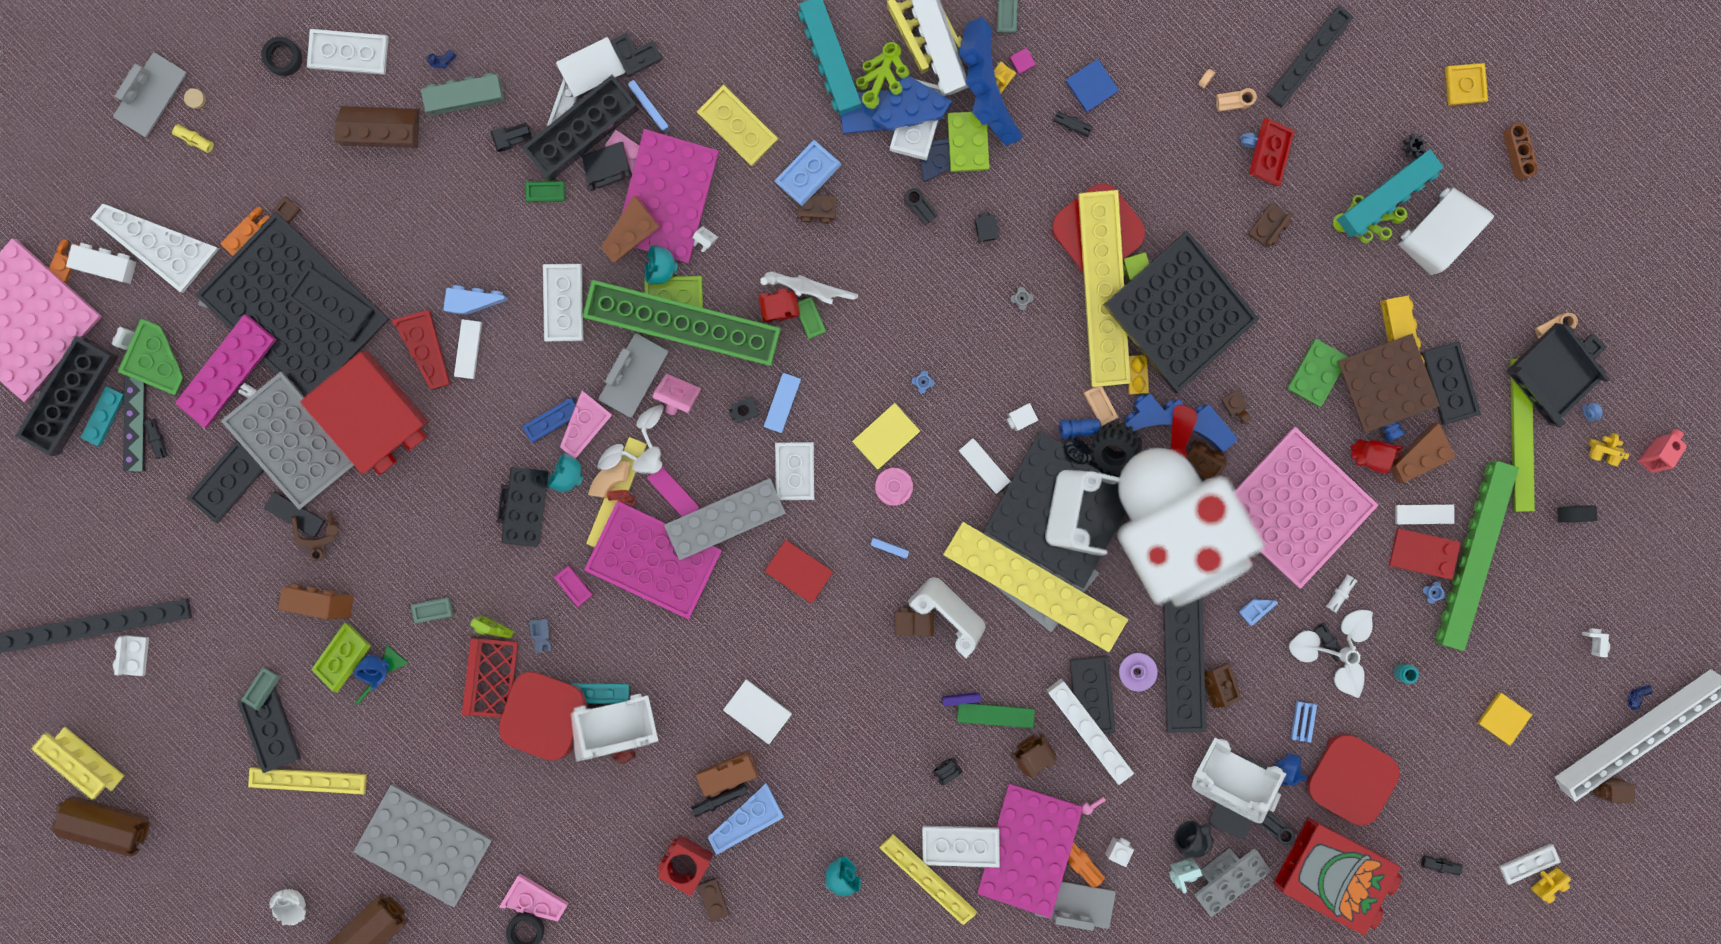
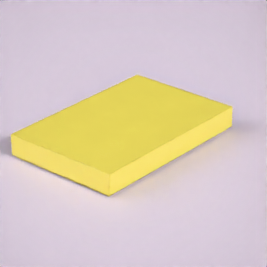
M894 403L852 442L878 470L915 437L920 430Z

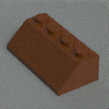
M341 106L335 120L334 141L343 146L418 148L419 109Z

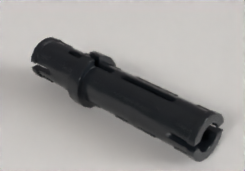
M743 782L716 796H709L706 800L691 806L694 816L698 817L706 812H713L721 805L749 794L745 783Z

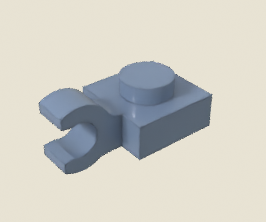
M547 619L529 620L531 639H535V652L542 653V646H544V651H551V644L546 640L549 638Z

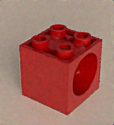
M680 835L677 840L674 838L666 852L669 855L663 856L657 868L660 871L657 877L692 896L711 862L713 853ZM680 854L689 855L694 859L697 869L690 874L678 873L674 869L673 863H671V858Z

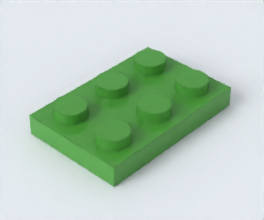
M1314 339L1286 389L1317 407H1322L1341 373L1337 361L1348 356L1318 339Z

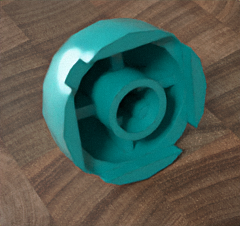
M651 245L646 255L649 261L644 267L645 281L649 284L667 283L673 274H676L678 264L675 262L671 251L664 247Z
M563 453L554 467L556 469L553 474L551 473L547 485L558 492H568L575 485L579 486L583 480L581 464L573 456Z
M844 856L834 860L828 865L825 872V885L828 890L837 896L847 897L861 889L860 876L856 877L854 871L857 868L849 858Z

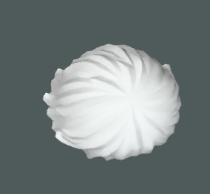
M284 889L272 896L269 908H272L273 917L277 918V921H282V925H295L305 919L306 903L298 891Z

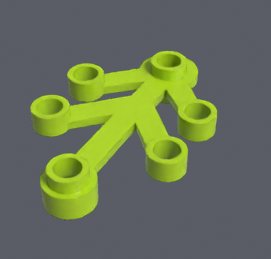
M894 42L885 44L882 54L864 62L862 67L867 75L856 80L857 87L860 90H865L869 82L876 78L872 90L867 91L862 96V101L867 108L873 109L878 106V94L885 78L889 82V88L894 95L902 92L903 88L900 82L896 81L890 70L892 61L897 67L896 72L900 78H906L909 75L907 66L903 65L899 58L901 48ZM883 62L882 66L876 69L875 66Z
M1356 195L1348 210L1357 204L1355 200L1361 201L1364 197ZM1397 207L1388 215L1384 213L1381 216L1383 218L1381 221L1391 220L1395 224H1401L1407 218V211L1403 207ZM1344 213L1336 215L1333 220V226L1338 232H1345L1336 220ZM1370 224L1367 226L1369 230L1363 234L1368 235L1369 239L1364 238L1363 235L1358 238L1363 243H1369L1373 238L1372 232H1374L1381 240L1386 241L1391 237L1392 231L1387 227L1381 228L1377 224L1374 226ZM1382 232H1387L1388 236H1384Z

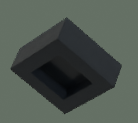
M1590 334L1583 341L1585 349L1593 354L1595 359L1607 348L1594 334Z

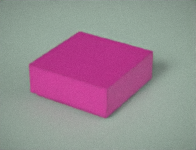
M1027 48L1009 58L1018 75L1036 65Z

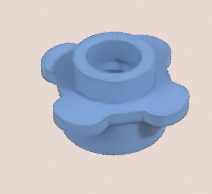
M1246 133L1240 136L1239 139L1242 140V146L1256 148L1257 135Z
M921 371L918 377L912 379V384L918 387L919 393H925L926 389L933 387L935 384L934 380L928 376L927 371Z
M1597 403L1582 406L1584 416L1589 422L1602 418L1603 411Z
M1435 581L1432 585L1423 587V593L1426 594L1428 603L1433 604L1435 601L1444 599L1445 593L1440 587L1441 584Z

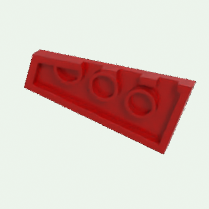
M426 310L391 320L408 347L412 358L416 361L429 388L436 389L451 385L431 311Z

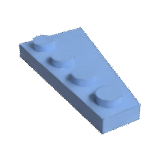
M765 783L708 837L716 855L784 818L768 784Z

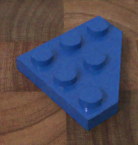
M910 76L906 78L899 77L897 81L900 82L903 88L902 92L894 95L890 91L873 116L872 122L887 131H892L898 127H910L930 120H942L952 105V101Z

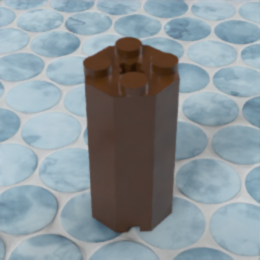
M72 796L67 798L65 802L58 804L56 808L57 817L51 826V832L55 833L56 837L132 857L138 854L140 849L137 846L139 843L143 844L145 842L150 824L146 821L148 816Z
M381 893L327 944H385L408 922V918H403L405 914L404 909L392 897L389 896L386 899L384 898L386 894Z

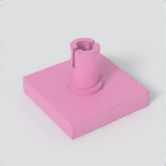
M666 373L652 398L666 403L665 411L670 415H675L678 409L689 413L702 388Z

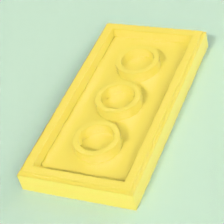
M724 84L697 111L751 167L778 141V138Z

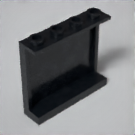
M1555 323L1506 371L1547 423L1561 428L1566 423L1562 417L1600 380L1608 382L1609 378L1605 374L1606 371L1595 362L1594 355L1585 349L1584 342L1575 336L1573 328L1568 324Z

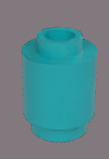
M1400 663L1394 669V676L1400 682L1413 684L1417 681L1419 672L1412 665Z

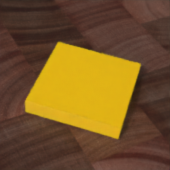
M1485 63L1445 67L1448 106L1486 103L1488 101Z
M1498 692L1477 723L1511 746L1532 714L1503 693Z

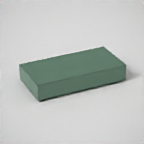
M998 0L997 33L1016 34L1018 0Z
M450 597L411 605L414 624L454 616Z
M263 667L241 701L259 711L281 677Z

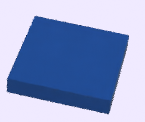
M1096 59L1065 81L1086 113L1119 91L1099 59Z

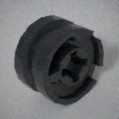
M954 757L944 761L932 771L934 776L938 777L940 785L949 783L962 773L963 770L960 766H957V761Z

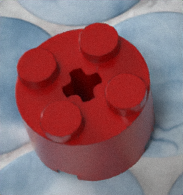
M793 289L776 290V294L764 293L759 295L758 300L763 323H771L772 319L778 321L788 320L801 315L797 294H795Z

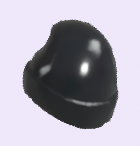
M1195 821L1183 823L1179 826L1174 837V842L1179 852L1189 858L1202 857L1209 853L1213 846V837L1210 834L1211 828L1207 824L1200 826Z

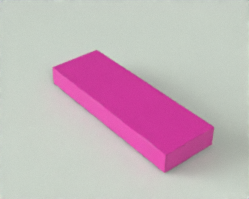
M663 466L659 471L647 477L651 484L682 517L700 508Z

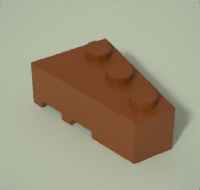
M633 196L601 248L613 263H617L662 226L638 196Z
M1431 423L1400 454L1398 459L1393 460L1390 470L1397 483H1405L1456 458L1440 423Z
M290 583L288 587H281L278 610L323 619L350 618L354 595L336 593L333 590L324 589L322 591L318 590L317 587L311 586L302 588V584Z
M749 749L698 771L696 778L704 796L710 795V797L720 794L724 789L728 788L729 790L740 783L757 778L759 770Z

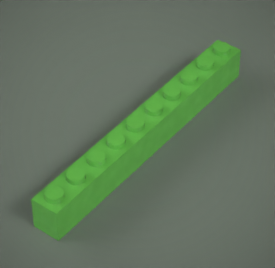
M1489 461L1485 467L1484 474L1486 475L1484 481L1480 484V495L1473 507L1475 512L1468 524L1469 532L1463 541L1464 549L1457 561V573L1452 578V590L1447 595L1446 610L1441 615V627L1436 632V643L1465 651L1519 467L1499 461Z

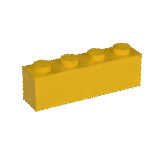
M1409 295L1380 301L1388 342L1413 334L1419 349L1421 342L1416 334L1417 322L1413 318V302Z

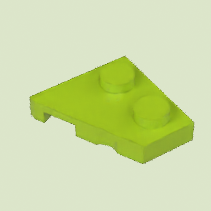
M483 615L473 618L470 626L474 627L475 632L482 635L486 633L512 638L515 632Z

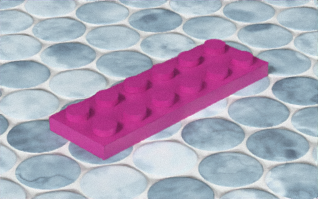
M243 315L175 404L203 428H208L277 339L249 315Z

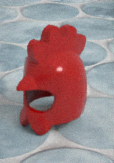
M1358 439L1356 444L1351 445V451H1353L1351 458L1356 460V465L1358 466L1365 465L1375 472L1389 474L1393 460L1400 457L1398 451H1401L1403 447L1379 440H1369L1367 442Z

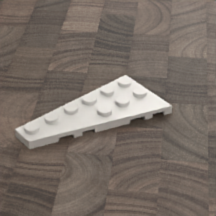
M102 204L90 218L181 293L185 292L220 249L105 204Z

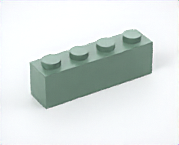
M494 73L483 74V77L480 78L474 76L466 77L464 81L459 82L449 80L444 85L439 86L438 84H429L426 88L421 89L425 112L430 116L505 101L501 78Z

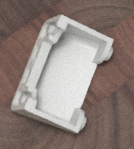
M1454 187L1444 189L1439 195L1441 197L1440 203L1415 229L1411 231L1409 229L1406 230L1400 237L1402 240L1398 243L1430 275L1444 271L1494 218V215L1489 210Z
M936 577L928 579L908 600L909 605L921 614H926L935 607L958 629L955 633L958 636L956 640L957 650L965 658L973 652L985 631V623L943 581Z
M641 694L630 696L631 700L594 709H586V706L574 708L575 712L571 713L576 761L596 758L657 742L658 737L649 697H642Z
M1214 738L1194 776L1192 788L1196 792L1251 821L1262 823L1286 773L1276 766L1267 767L1265 770L1232 753L1231 747L1226 740Z

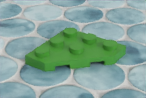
M140 319L118 372L177 395L184 376L163 328L145 319Z

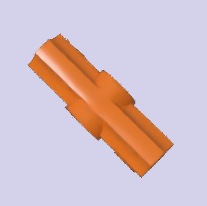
M1073 841L1068 858L1069 865L1078 874L1080 873L1092 888L1099 886L1105 879V876L1092 863V859Z

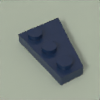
M949 139L932 141L927 161L920 159L924 182L950 170Z

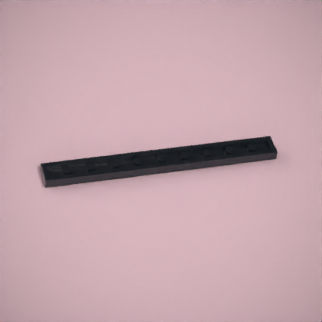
M189 599L0 633V653L192 618Z

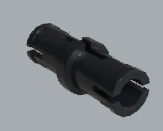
M1059 110L1053 121L1069 128V131L1072 132L1073 130L1087 138L1093 126L1079 121L1077 117L1073 118Z
M152 419L151 422L150 420L143 422L149 436L147 440L152 445L155 458L167 457L168 453L163 442L164 436L160 434L156 419Z
M1325 623L1314 628L1321 638L1324 648L1335 652L1342 650L1337 643V638L1333 637ZM1331 654L1335 661L1340 660L1338 656Z
M1424 855L1421 859V867L1437 870L1438 873L1443 874L1446 872L1460 876L1463 871L1462 864L1447 861L1445 858L1437 859Z

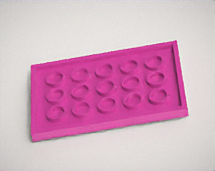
M644 129L622 214L633 196H638L662 227L636 248L648 251L651 245L664 247L671 251L674 259L686 263L690 262L695 241L692 237L699 229L719 155L718 150Z
M617 501L584 571L689 619L722 549L711 546L679 560L664 526L667 523Z
M1009 783L997 824L1000 830V867H985L977 894L1051 918L1083 806Z

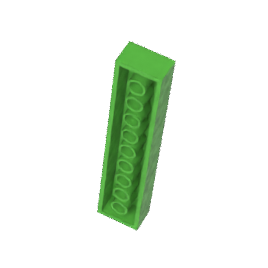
M595 280L591 282L583 318L768 366L773 364L781 333V328Z

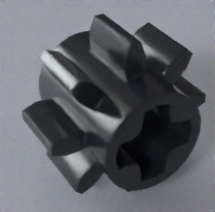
M1413 133L1409 135V139L1406 138L1402 141L1405 145L1401 150L1407 153L1406 157L1413 155L1414 158H1417L1420 155L1419 153L1426 152L1424 146L1427 142L1422 139V135L1415 137Z

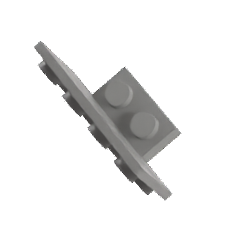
M153 52L144 67L136 63L134 64L118 89L115 97L122 102L113 117L142 136L148 137L186 77L187 72Z
M635 333L628 347L622 349L605 380L607 384L599 400L632 418L669 352Z
M1229 848L1201 869L1202 875L1209 883L1195 893V897L1210 917H1212L1246 890H1249L1255 883L1269 874L1271 870L1256 849H1253L1239 859Z
M1062 881L1050 919H1053L1057 925L1090 931L1094 930V926L1109 929L1116 892L1114 890L1098 887L1092 888L1087 885ZM1034 913L1035 916L1048 918V917H1045V916H1042V915H1039V914Z

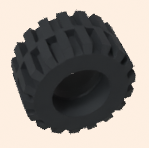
M1114 422L1113 425L1107 423L1105 427L1101 426L1099 431L1096 432L1091 446L1090 455L1093 457V463H1097L1096 466L1099 469L1102 468L1105 473L1109 471L1112 475H1115V473L1121 475L1126 464L1141 452L1142 439L1138 437L1139 433L1133 431L1132 426L1127 427L1126 423L1118 424V422ZM1117 445L1121 447L1124 451L1117 452L1110 449L1108 446Z

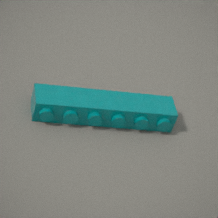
M808 0L800 3V11H797L800 21L806 24L807 28L804 31L807 40H812L813 46L811 50L814 58L818 57L820 64L817 66L820 75H825L827 82H824L827 93L832 94L833 100H831L834 112L838 111L839 116L861 108V101L823 0Z
M1429 149L1336 220L1350 238L1355 235L1360 237L1368 231L1367 226L1370 224L1374 226L1383 219L1381 216L1384 213L1388 215L1397 209V203L1401 202L1402 204L1410 199V193L1413 191L1417 193L1425 187L1424 183L1427 180L1431 182L1440 175L1438 172L1444 168L1431 149Z

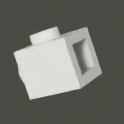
M1113 837L1105 855L1109 860L1126 867L1134 849L1128 840L1121 837L1120 839Z

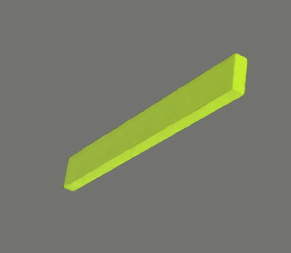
M1510 359V366L1518 359ZM1511 378L1512 465L1519 467L1513 486V511H1535L1533 404Z

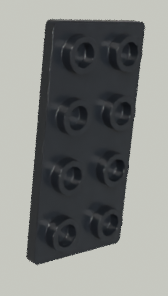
M511 467L509 485H501L497 522L503 524L501 543L539 546L548 471Z

